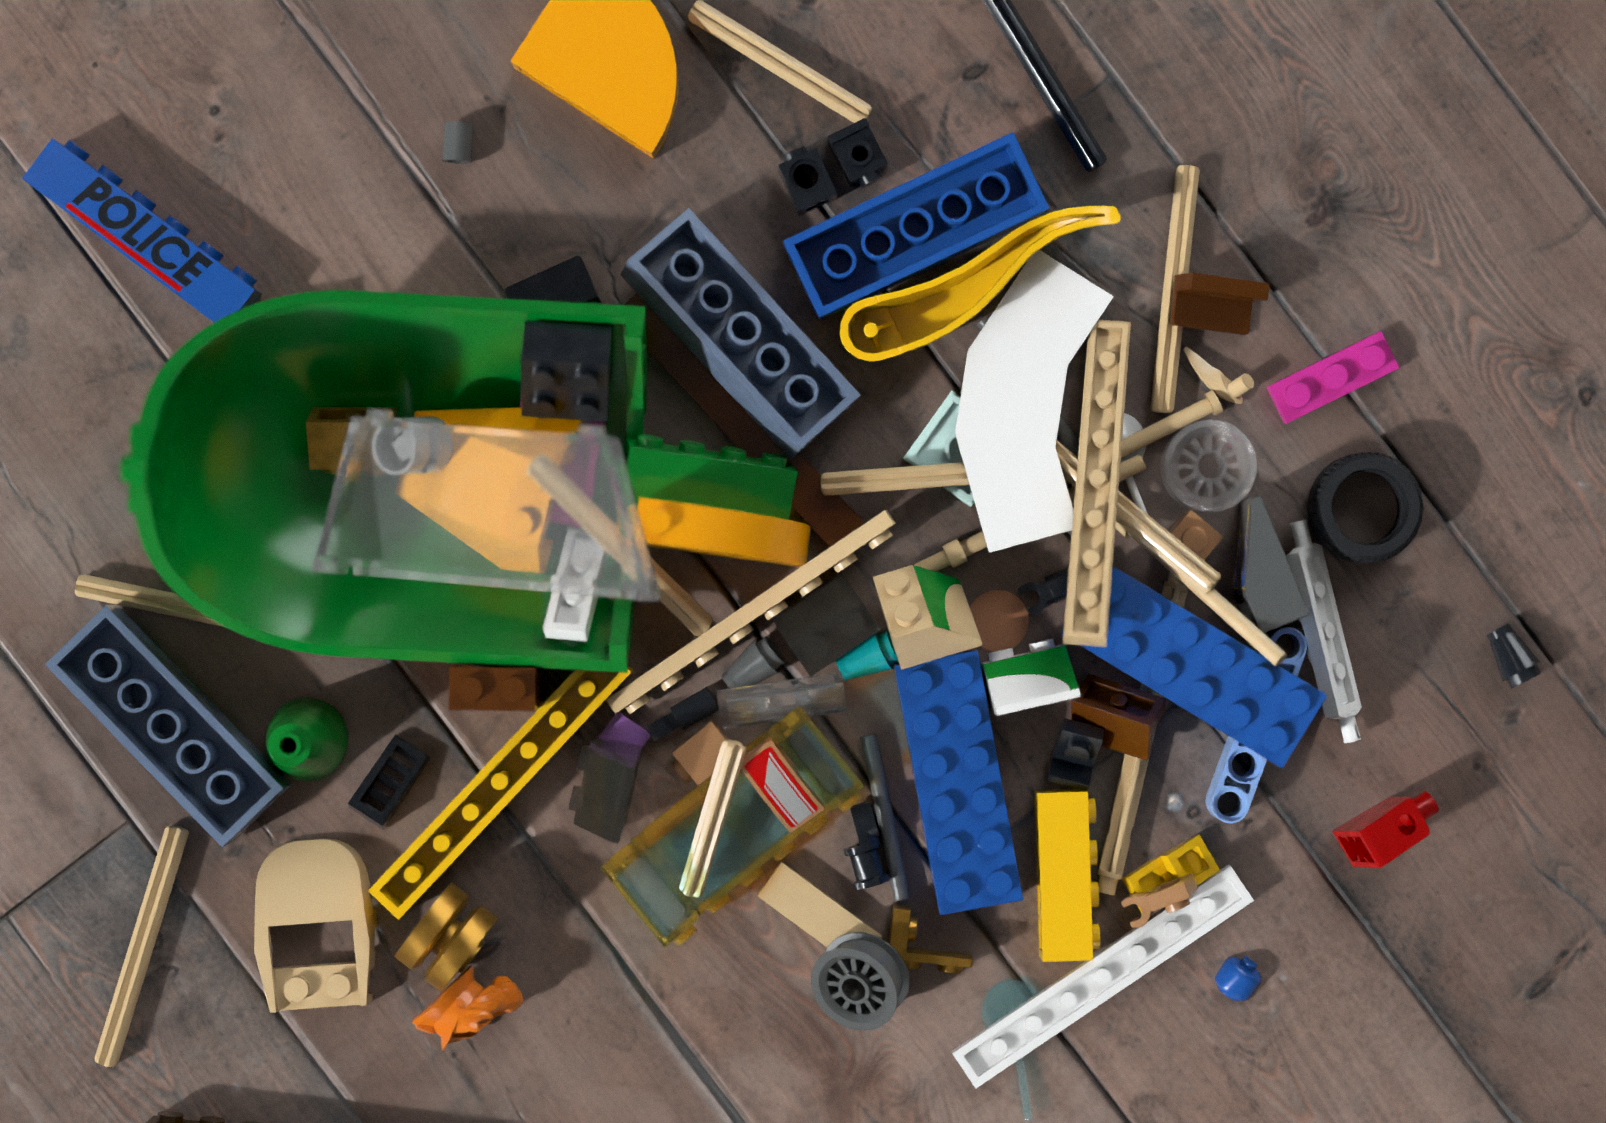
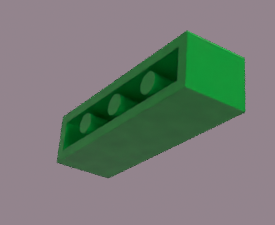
M639 434L637 440L626 438L617 487L622 497L634 499L642 497L789 520L798 471L791 462H787L788 458L786 456L776 453H763L762 458L746 456V451L743 449L727 446L721 447V452L704 450V444L688 440H681L679 446L663 444V438L648 434Z

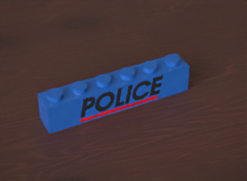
M52 138L22 177L24 181L212 322H216L237 310L256 304L263 295L253 287L257 279L238 265L231 271L219 262L224 256L221 252L204 240L199 246L186 237L190 231L189 228L171 215L166 220H163L153 212L157 206L153 201L138 190H135L131 196L119 187L123 181L121 177L103 164L99 170L95 169L86 162L90 154L71 140H68L63 145Z

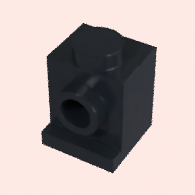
M866 117L828 136L827 143L850 187L859 183L861 188H865L884 177L881 171L887 169L888 162L869 127ZM857 147H862L867 151L868 157L864 161H856L852 157V151Z

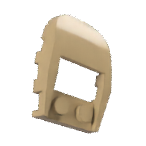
M320 838L286 842L273 849L260 867L255 893L254 953L270 1013L285 1010L351 1005L366 1006L372 1002L373 993H368L370 971L375 968L376 950H374L377 913L376 909H373L370 893L368 892L371 885L366 865L359 853L343 841ZM352 920L356 961L273 967L270 926Z

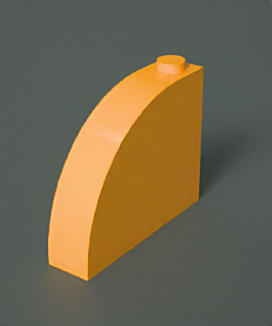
M550 0L510 62L514 69L654 159L671 128L678 98L676 57L668 30L651 0Z
M639 497L634 541L644 547L802 567L807 561L811 526L771 516Z

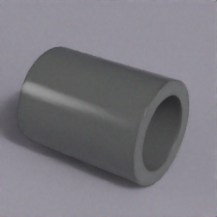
M464 122L444 123L443 162L454 164H470L472 162L473 124Z

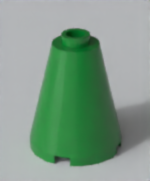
M314 698L294 699L279 707L270 718L265 731V748L272 764L285 776L299 781L318 780L332 773L342 763L349 740V732L343 716L332 705Z

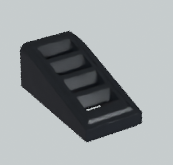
M395 734L348 802L349 808L384 830L430 760V756ZM396 751L415 763L411 770L392 758ZM388 766L405 777L402 783H399L385 774L383 770ZM377 780L395 791L392 798L373 787ZM367 795L385 805L384 810L380 812L366 803L364 800Z

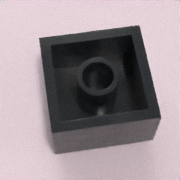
M525 320L520 358L522 416L541 419L556 418L608 422L611 390L612 326Z

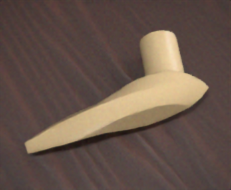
M1187 346L1183 349L1193 369L1210 390H1213L1217 396L1226 401L1237 404L1243 403L1241 395L1254 387V381L1249 374L1244 373L1231 381L1220 370L1212 367Z

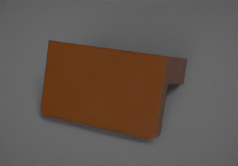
M1195 272L1175 275L1170 323L1173 326L1247 335L1250 330L1252 302L1267 301L1270 284Z
M1088 673L1079 688L1081 697L1072 699L1071 720L1105 728L1101 746L1142 760H1148L1152 752L1153 731L1166 711V698Z

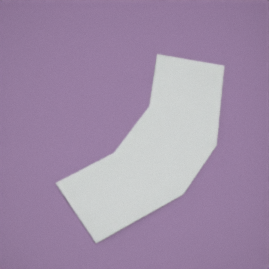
M1040 250L1029 258L967 352L955 435L989 553L1072 530L1074 509L1055 448L1067 368L1114 297Z

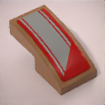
M771 736L745 754L741 770L790 833H793L825 809L822 800L798 774L796 765Z

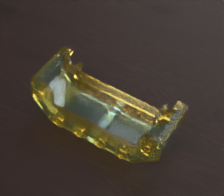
M800 704L780 721L772 724L745 746L746 753L768 737H771L796 765L798 774L822 800L825 808L822 812L793 833H790L740 769L704 892L699 898L683 895L679 885L710 785L711 775L629 840L628 844L613 854L600 867L664 948L671 942L680 946L696 933L697 929L693 924L703 912L708 909L711 914H714L731 900L727 893L741 883L746 888L764 873L760 866L772 856L778 862L796 847L792 840L805 830L811 835L829 820L825 815L829 810L833 811L839 807L842 812H845L863 797L859 793V790L864 787L862 780L856 776Z

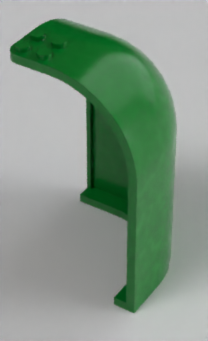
M325 290L303 292L269 299L237 310L217 320L185 342L158 372L149 388L139 422H133L131 425L129 455H124L121 460V481L128 483L129 487L127 497L128 512L135 515L139 536L151 564L175 593L206 617L248 638L287 650L337 657L627 673L637 578L610 552L588 641L546 638L543 625L569 528L568 523L550 520L546 536L553 538L554 543L545 579L540 580L505 569L397 493L400 473L392 474L387 471L382 474H368L364 470H347L340 474H326L322 470H310L306 421L313 407H397L398 418L414 417L415 411L520 407V358L525 320L612 326L611 390L608 422H605L594 501L634 539L639 499L622 497L617 487L626 438L637 440L639 434H644V417L647 414L646 306Z

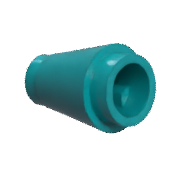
M875 631L842 656L836 658L838 669L845 681L894 669L893 664L899 662L888 631L880 634Z

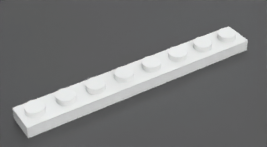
M1227 865L1199 884L1196 892L1188 898L1190 904L1171 913H1167L1164 907L1154 914L1144 926L1133 928L1093 955V960L1084 961L951 1051L974 1087L978 1088L1254 901L1233 868Z

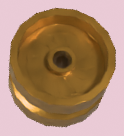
M452 882L427 911L394 956L412 970L418 968L432 951L437 957L426 970L425 981L441 993L458 971L462 974L485 944L483 938L498 920L495 914L481 905L475 907L463 923L458 921L457 917L467 905L469 895Z

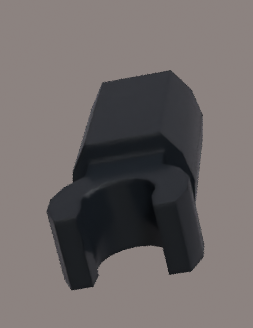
M1069 567L1044 577L1045 583L1043 584L1025 583L1017 589L1019 594L1029 590H1033L1038 594L1037 604L1026 609L1028 614H1036L1042 611L1047 601L1051 599L1055 603L1067 599Z
M705 687L670 707L671 713L647 725V728L654 741L679 727L685 730L720 709L709 689Z

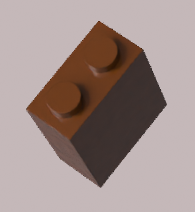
M457 663L449 667V710L536 711L544 704L545 668Z

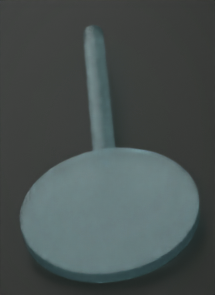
M1006 980L994 985L987 992L982 1002L981 1016L985 1027L987 1028L1036 995L1037 991L1029 984L1019 980ZM1022 1057L1016 1061L1024 1120L1030 1122L1032 1120L1024 1058Z

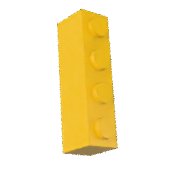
M1080 789L1034 790L1039 957L1043 962L1093 960V949H1100L1099 924H1092V907H1099L1098 882H1091L1090 865H1097L1098 862L1096 840H1090L1089 823H1096L1095 798H1088V791Z

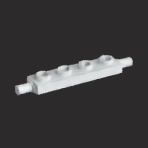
M1307 519L1289 523L1296 548L1292 549L1285 556L1309 615L1299 618V621L1303 626L1308 646V659L1313 666L1318 690L1327 695L1322 704L1325 718L1339 719L1344 743L1361 740L1355 715H1357L1362 706L1322 545L1312 544Z

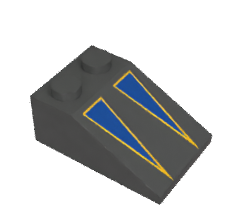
M1254 496L1239 501L1232 589L1236 603L1232 605L1265 633L1307 616L1309 613L1262 497Z

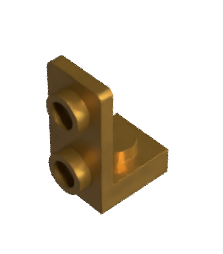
M892 905L889 944L899 953L908 969H920L921 963L938 964L937 970L941 972L962 973L963 967H973V957L968 953L907 947V942H915L918 917L910 916L911 909L909 905Z

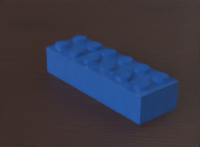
M1014 132L783 240V247L820 322L849 308L855 302L873 297L1004 235L1034 218L1046 214L1050 208Z
M1114 566L1112 568L1107 647L1080 645L1280 768H1283L1327 697L1322 691L1282 667H1275L1267 658Z
M978 650L962 651L901 670L899 663L893 664L939 914L945 915L1023 900Z

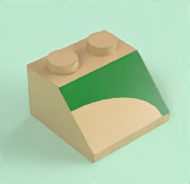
M915 565L873 577L881 610L901 670L982 646V641L960 579Z

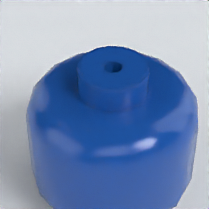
M1246 956L1241 960L1236 957H1228L1215 977L1218 989L1234 1001L1248 1000L1261 983V975L1256 970L1257 964Z

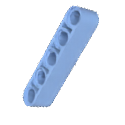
M1280 626L1268 631L1266 635L1275 643L1282 634L1291 636L1294 642V649L1278 666L1298 676L1307 650L1306 638L1299 630L1290 627ZM1230 736L1227 737L1208 789L1206 806L1212 816L1224 823L1232 824L1245 818L1248 813L1267 759ZM1246 752L1251 758V767L1245 774L1237 775L1232 769V760L1237 754ZM1226 792H1233L1237 798V806L1232 812L1222 814L1218 810V799Z

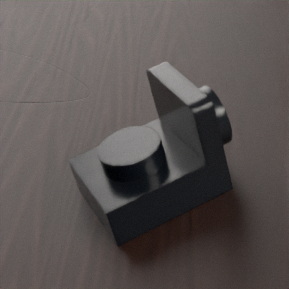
M1064 718L1052 749L1048 780L1072 788L1088 790L1091 783L1093 765L1103 742L1105 728Z

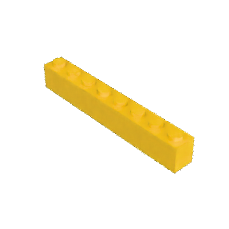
M628 665L627 673L575 670L376 881L368 892L399 920L625 680L633 669Z

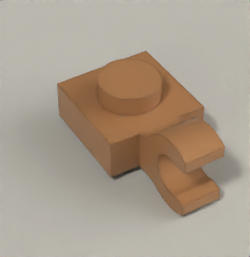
M1189 873L1155 886L1147 892L1132 893L1121 904L1122 907L1136 904L1141 908L1142 916L1136 917L1130 922L1132 928H1139L1150 920L1153 911L1165 907L1166 912L1171 913L1189 905L1190 901L1188 898L1196 892L1198 886L1193 874Z

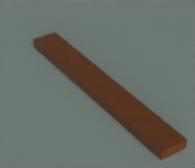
M637 293L624 304L628 306H646V350L737 448L745 450L746 456L762 458L763 453H776L786 456ZM800 453L792 460L787 459V462H791L798 471L791 506L829 547L865 524L839 495L825 496L822 494L821 475Z

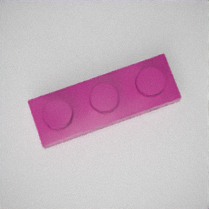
M1379 331L1266 388L1283 423L1287 424L1399 369V366L1382 331Z

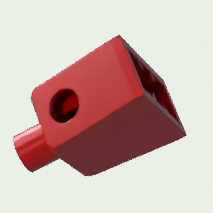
M1426 791L1412 799L1410 797H1389L1335 828L1332 832L1353 867L1382 868L1430 835V829L1425 821L1437 814L1439 808L1434 798Z

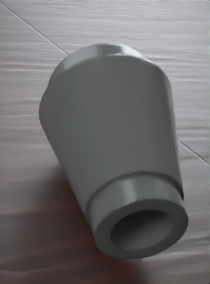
M767 636L763 637L760 641L754 639L728 670L722 674V678L731 691L738 694L742 690H746L780 673L779 667L785 664L786 660L779 648Z

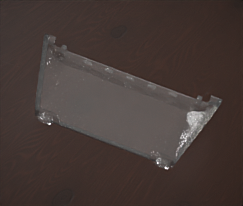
M367 409V417L352 416L317 554L313 562L312 572L348 574V566H354L353 575L659 601L660 591L619 438L605 435V427L579 425L578 433L561 434L393 420V411Z

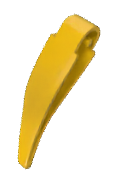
M1082 206L1044 214L1021 225L983 253L957 269L913 287L855 302L846 310L841 320L840 338L842 344L853 356L869 362L884 360L926 346L948 335L975 317L1000 293L1017 271L1038 250L1055 239L1080 229L1117 224L1121 219L1118 209L1115 206Z

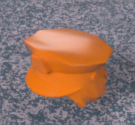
M469 966L420 1014L413 1018L412 1023L416 1026L417 1030L428 1034L437 1033L441 1037V1049L444 1051L449 1043L475 1036L497 1016L516 1011L522 1005V993L516 983L512 982L507 976H497L491 981L490 985L483 987L474 978L473 966Z

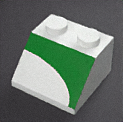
M1052 638L1030 643V651L1014 655L1013 648L988 653L989 661L981 662L980 664L991 712L998 716L1081 697L1065 645L1055 646Z

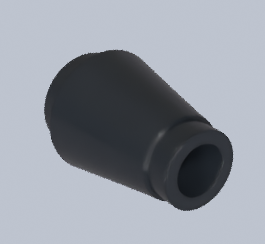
M1510 624L1487 635L1502 682L1507 680L1511 689L1541 674L1537 666L1540 661L1518 634L1513 631Z

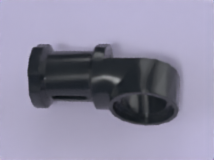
M871 801L850 806L860 843L847 847L843 851L845 856L850 857L856 877V881L853 883L854 889H866L890 881L889 873H884L877 849L881 846L879 840L881 836Z

